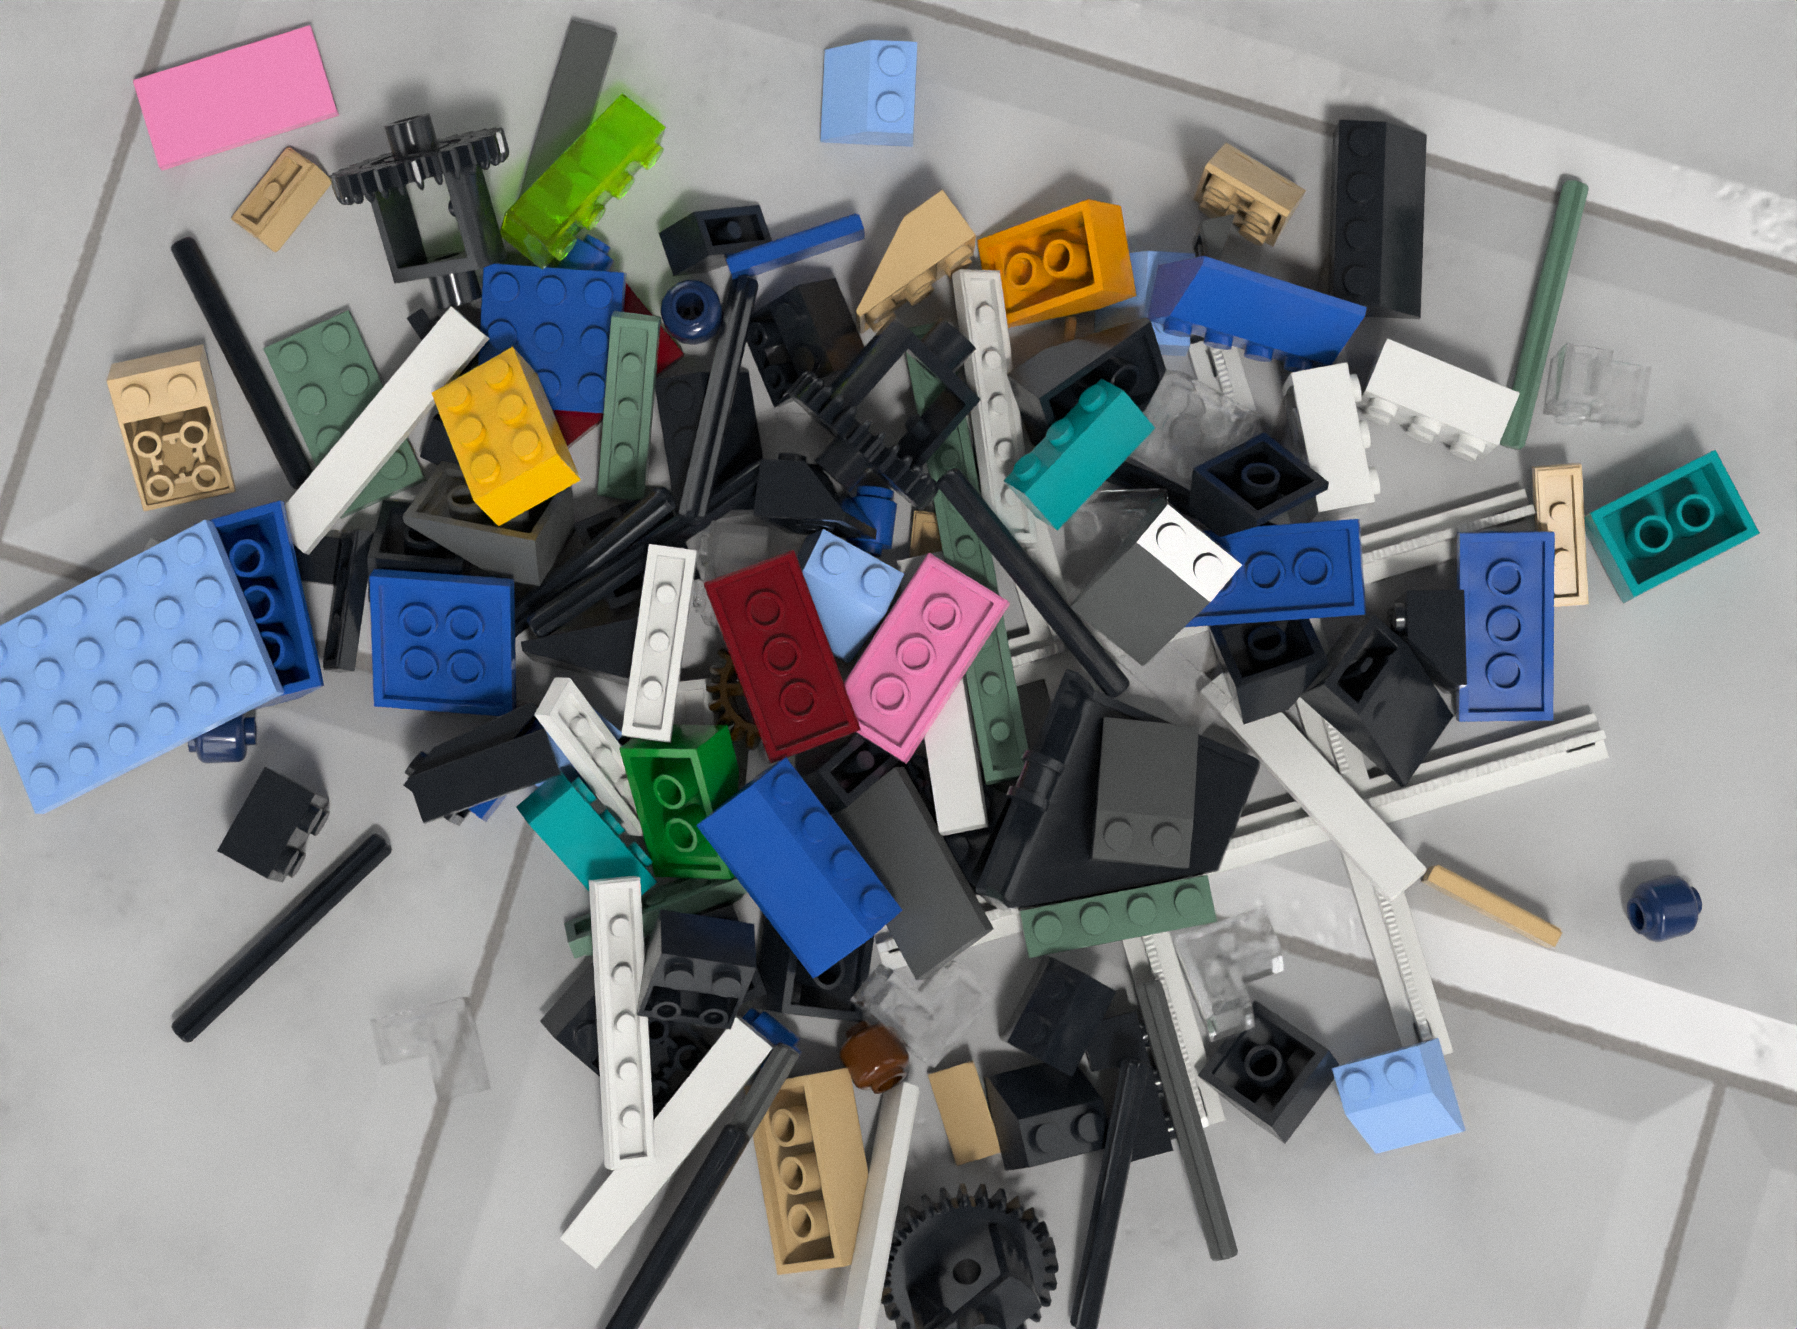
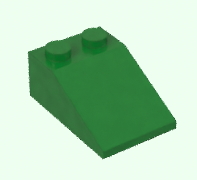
M673 724L671 743L632 738L620 747L619 750L648 854L653 861L652 868L655 877L734 878V874L696 826L739 790V766L728 725Z

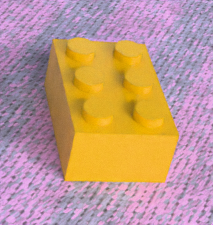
M514 347L509 348L431 393L473 501L498 526L581 480L537 373Z

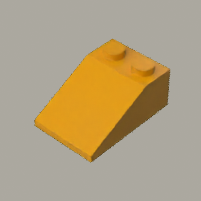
M1087 199L977 240L982 270H1000L1008 328L1097 310L1137 296L1123 214L1119 205Z

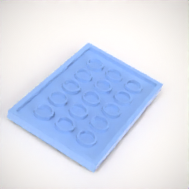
M203 520L0 625V727L35 814H45L284 694L215 524L209 520Z

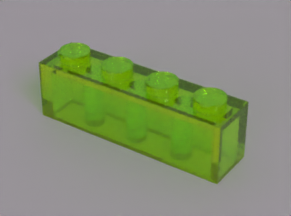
M622 93L505 212L500 229L501 237L542 270L554 258L559 261L563 260L576 244L577 238L575 236L584 227L588 230L594 228L606 212L604 206L613 197L620 200L632 187L635 181L633 176L642 167L649 170L658 161L664 151L660 144L666 127Z

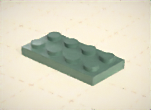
M349 310L263 348L316 467L384 387ZM408 438L404 440L340 517L341 519L427 481Z

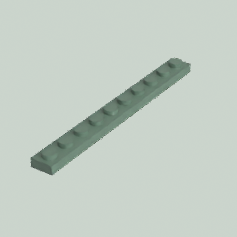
M935 323L909 327L908 329L921 340ZM906 352L917 414L922 416L945 389ZM965 417L926 461L928 474L936 482L948 470L952 468L959 469L980 494ZM939 489L933 501L945 563L999 595L992 553ZM1002 616L965 673L986 785L1017 780L1024 766L1021 758L1024 751L1028 750L1005 622Z

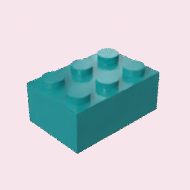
M1716 450L1602 506L1584 517L1585 532L1623 604L1760 534Z

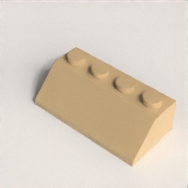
M847 1068L786 1078L753 1134L777 1275L849 1266L852 1264L868 1179V1168L851 1075ZM752 1085L744 1086L745 1095H747Z

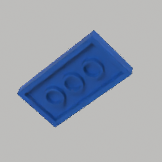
M1360 519L1257 526L1223 537L1217 536L1211 530H1204L1233 554L1241 563V566L1213 600L1185 627L1366 615Z
M1457 532V590H1464L1467 685L1456 692L1457 721H1553L1555 532Z

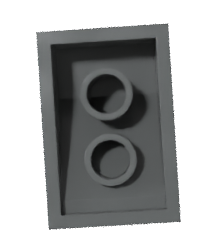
M445 461L440 462L403 515L406 525L492 576L514 579V581L522 584L537 586L541 585L576 531L572 486L498 526L473 501L460 465Z
M1161 496L1069 607L1141 666H1144L1213 600L1240 568L1241 563L1233 554Z
M1103 718L1090 860L1176 869L1189 868L1194 820L1198 726Z

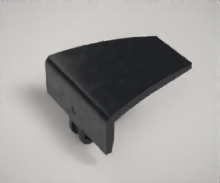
M1066 669L1033 751H1024L1021 758L1024 766L1016 785L1010 786L1006 794L1012 802L977 884L976 892L989 904L1005 911L1119 892L1217 872L1260 769V761L1253 756L1198 734L1194 820L1189 868L1176 869L1090 860L1103 718L1173 723L1095 690L1089 681L1078 672Z

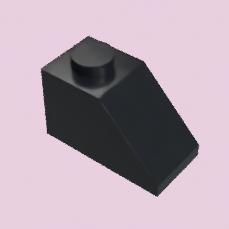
M760 205L696 211L659 232L673 277L706 273L727 266V256L772 241Z
M855 733L823 757L802 776V779L827 812L832 815L851 805L901 760L858 733Z

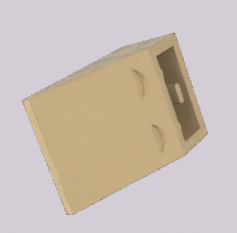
M1225 143L1205 166L1193 200L1200 203L1199 210L1211 219L1234 214L1233 224L1240 227L1238 232L1242 237L1258 246H1262L1265 242L1273 247L1300 204L1306 190L1228 143Z
M943 189L904 216L856 310L857 330L860 334L870 328L874 333L878 332L891 317L894 319L897 317L894 313L896 309L908 301L912 306L920 303L935 290L932 286L933 283L946 274L949 279H952L954 272L959 269H967L972 264L970 257L974 255L976 234Z
M204 345L111 364L106 381L143 511L235 492L236 488L216 389Z

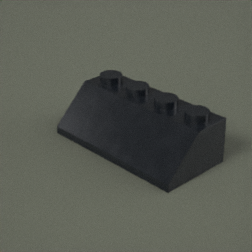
M1339 120L1333 132L1327 295L1367 307L1365 317L1420 319L1427 135L1389 122Z

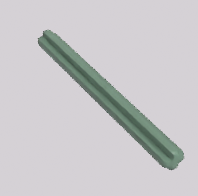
M1567 180L1562 185L1512 390L1520 394L1500 440V445L1506 448L1521 450L1526 444L1589 190L1587 184L1579 181Z

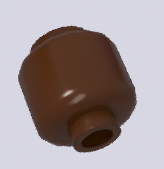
M864 1020L847 1030L845 1033L847 1040L840 1048L839 1058L844 1068L848 1069L851 1079L858 1089L864 1091L872 1090L874 1094H880L895 1087L904 1080L907 1074L905 1068L909 1064V1054L891 1025L886 1023L871 1025L869 1020Z

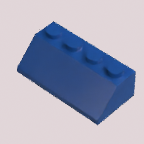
M1200 256L1158 265L1147 319L1164 325L1163 332L1178 337H1191V334L1204 337L1203 344L1223 350H1230L1234 346L1245 350L1244 357L1248 359L1271 362L1273 358L1285 362V370L1297 372L1332 365L1365 317L1367 307L1207 256Z
M279 500L209 520L215 524L284 691V694L252 710L296 700L323 687L324 681L284 501Z
M786 757L758 774L696 825L812 978L819 976L868 941L903 911Z

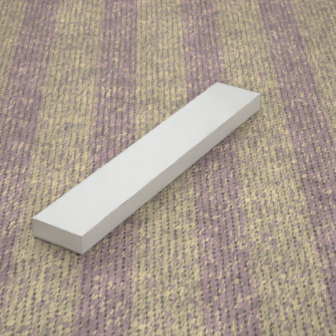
M959 269L952 274L959 331L976 348L972 355L964 362L967 386L981 399L971 410L982 498L1021 547H1030L1038 543L1035 517L1003 481L1013 471L1016 462L1026 453L1020 410L1007 374L1014 370L1000 270Z
M450 307L285 504L293 544L303 553L309 555L434 406L435 401L431 393L455 380L490 339L455 308Z
M943 551L931 553L944 561ZM927 554L897 560L898 571L904 573L900 582L902 593ZM964 675L924 737L938 830L942 836L989 827Z
M1223 672L1200 690V697L1389 903L1426 873L1427 868L1282 712L1243 724L1230 695Z
M627 876L589 880L605 1168L616 1170L656 1164L648 1017L637 1016V1005L645 963L640 877Z
M740 1016L736 1017L731 1030H725L654 1119L656 1164L614 1170L560 1239L595 1269L599 1268L773 1051L775 1045Z
M906 1082L883 1093L839 1329H876L919 1096V1087Z

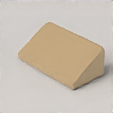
M287 147L234 213L231 220L273 252H277L331 185L330 178L317 165L290 147Z
M972 1060L928 1074L956 1165H962L1001 1153L994 1123L974 1061Z

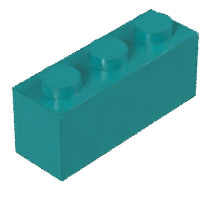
M1100 379L1096 385L1089 387L1082 393L1075 407L1063 419L1056 421L1048 429L1046 437L1030 453L1022 456L1016 462L1013 471L1003 481L1036 518L1058 531L1151 434L1155 427L1124 390Z
M561 771L562 775L545 781L516 806L531 828L588 891L589 880L637 876L640 877L642 896L657 883L656 879L647 869L653 861L636 841L632 842L629 846L622 841L619 836L625 829L607 809L599 815L591 805L597 799L596 796L579 777L571 783Z

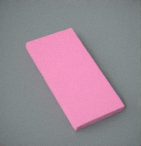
M310 25L133 80L155 156L162 171L339 116L315 35Z
M928 553L844 682L861 729L856 733L907 764L1010 603L931 553Z

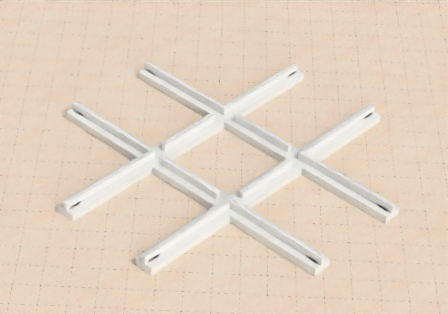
M1203 340L1190 344L1187 353L1215 445L1220 455L1263 433L1237 347L1232 346L1230 350L1212 348L1203 344ZM1208 351H1210V355H1211V358H1212V361H1213V364H1214V368H1215V371H1216V374H1217L1216 377H1214V374H1213V371H1212V368H1211V365H1210V361H1209V358H1208V355H1207V352H1208ZM970 412L966 416V420L970 438L976 454L973 425ZM1525 488L1361 536L1364 586L1457 559V532L1535 531L1533 515L1536 512L1533 504H1529ZM1287 511L1269 520V522L1276 525L1291 524ZM1035 517L1038 543L1022 548L1070 606V600L1047 524ZM1521 519V521L1517 523L1506 525L1500 528L1496 527L1497 525ZM1014 582L1029 631L1027 635L1008 640L1017 688L1043 680L1050 705H1052L1066 669H1070L1082 675L1096 690L1092 677ZM1312 618L1310 619L1311 624L1327 655L1330 649L1321 619ZM1080 619L1112 660L1128 655L1085 619ZM1208 626L1185 627L1168 643L1209 632ZM966 679V686H967L968 698H969V702H971V701H970V696H969L968 685H967V679ZM1300 697L1295 702L1305 738L1385 824L1609 758L1604 739H1606L1604 729L1600 730L1596 714L1592 713L1422 763L1406 786L1401 787L1387 774L1369 779L1361 751ZM856 732L851 733V734L846 735V736H843V737H841V738L835 739V740H833V741L827 742V743H825V744L832 743V742H835V741H838V740H842V739H845V738H849V737H851L853 734H855ZM1588 732L1586 735L1563 741L1565 738ZM1590 743H1591V745H1592V746H1588V747H1585V748L1578 749V750H1575V751H1572V752H1568V753H1567V750H1570V749H1573V748H1576V747H1580V746L1587 745V744H1590ZM1296 801L1240 817L1219 871L1198 876L1208 875L1209 877L1327 842L1331 839ZM1339 848L1400 1048L1418 1043L1413 1023H1416L1421 1042L1439 1038L1443 1055L1453 1053L1404 891L1389 903ZM976 895L994 929L972 946L1023 932L1019 911L1074 900L1003 911L989 904L980 895ZM885 925L875 934L874 938L884 972L908 966L900 950L892 953L888 952L897 949L898 946L894 939L885 941V939L892 938L890 931ZM1170 932L1122 940L1135 987L1153 980H1160L1163 985L1203 1128L1225 1121L1226 1118L1218 1093L1198 1076L1208 1063V1059Z

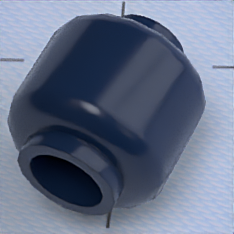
M685 280L676 283L667 290L661 303L660 313L665 329L673 339L683 344L697 345L707 342L716 335L722 324L723 311L719 297L711 286L702 281ZM695 310H698L701 316L696 315ZM690 311V315L685 317V314Z
M246 713L188 741V750L190 753L196 752L198 759L207 764L241 762L247 755L248 746L257 745L256 718L246 717Z
M1668 875L1642 882L1635 887L1632 897L1627 903V914L1632 928L1635 932L1653 942H1662L1689 934L1695 929L1698 922V914L1702 911V900L1698 891L1694 887H1690L1683 878L1676 875Z

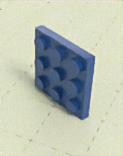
M499 263L484 267L480 331L490 339L479 351L478 366L514 347L537 373L552 410L604 413L611 316L614 311L624 312L627 273Z
M374 569L369 576L374 707L502 716L517 709L514 579Z

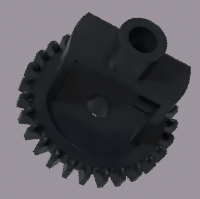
M430 113L408 117L384 125L391 153L363 160V162L349 165V167L339 169V171L329 175L336 199L342 205H353L354 202L362 204L365 196L367 201L371 203L394 284L428 278L437 309L455 307L481 298L482 292L475 270L507 258L483 170H488L490 164L497 166L509 157V147L504 129L502 127L485 128L475 132L469 131L460 135L455 134L443 139H437ZM443 174L450 195L448 209L450 214L456 217L465 250L427 257L406 185L416 182L418 188L424 190V180L430 177H434L436 183L442 185Z
M891 317L830 386L824 387V380L818 378L813 372H804L786 392L805 412L834 437L814 461L849 492L871 470L915 508L923 511L936 496L939 488L936 481L931 479L930 474H922V466L981 400L955 374L976 350L975 346L943 318H940L920 340L912 331ZM907 352L945 390L922 416L919 414L910 416L905 423V428L908 430L907 433L897 444L887 448L882 443L886 436L885 432L874 436L868 430L872 423L871 419H867L860 424L854 417L858 411L857 406L899 358Z
M965 1183L959 1184L955 1198L950 1196L945 1187L939 1188L938 1203L933 1202L926 1194L922 1195L921 1200L924 1210L921 1212L909 1205L904 1207L908 1223L897 1219L895 1221L894 1235L881 1298V1304L884 1305L886 1317L891 1321L895 1320L897 1329H1027L1026 1320L1028 1318L1034 1322H1040L1042 1318L1040 1308L1051 1305L1052 1300L1049 1291H1054L1057 1288L1055 1273L1058 1272L1059 1265L1055 1255L1054 1241L1052 1237H1049L1047 1224L1045 1221L1038 1222L1039 1218L1034 1207L1024 1211L1022 1198L1018 1195L1007 1203V1196L1003 1188H999L989 1199L985 1184H980L974 1196H969Z

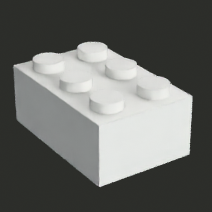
M1387 338L1374 357L1361 389L1362 400L1361 402H1356V407L1364 410L1362 416L1372 422L1388 426L1389 422L1392 421L1406 427V434L1418 441L1431 444L1433 439L1450 445L1449 452L1468 461H1476L1477 457L1485 459L1499 445L1520 393Z
M1347 362L1291 372L1282 387L1294 454L1329 482L1328 490L1304 502L1308 523L1364 515L1375 502L1374 495L1380 494V483L1376 467H1368L1365 449L1371 447V439L1367 421H1359L1356 402H1361L1362 395L1357 374L1350 375Z

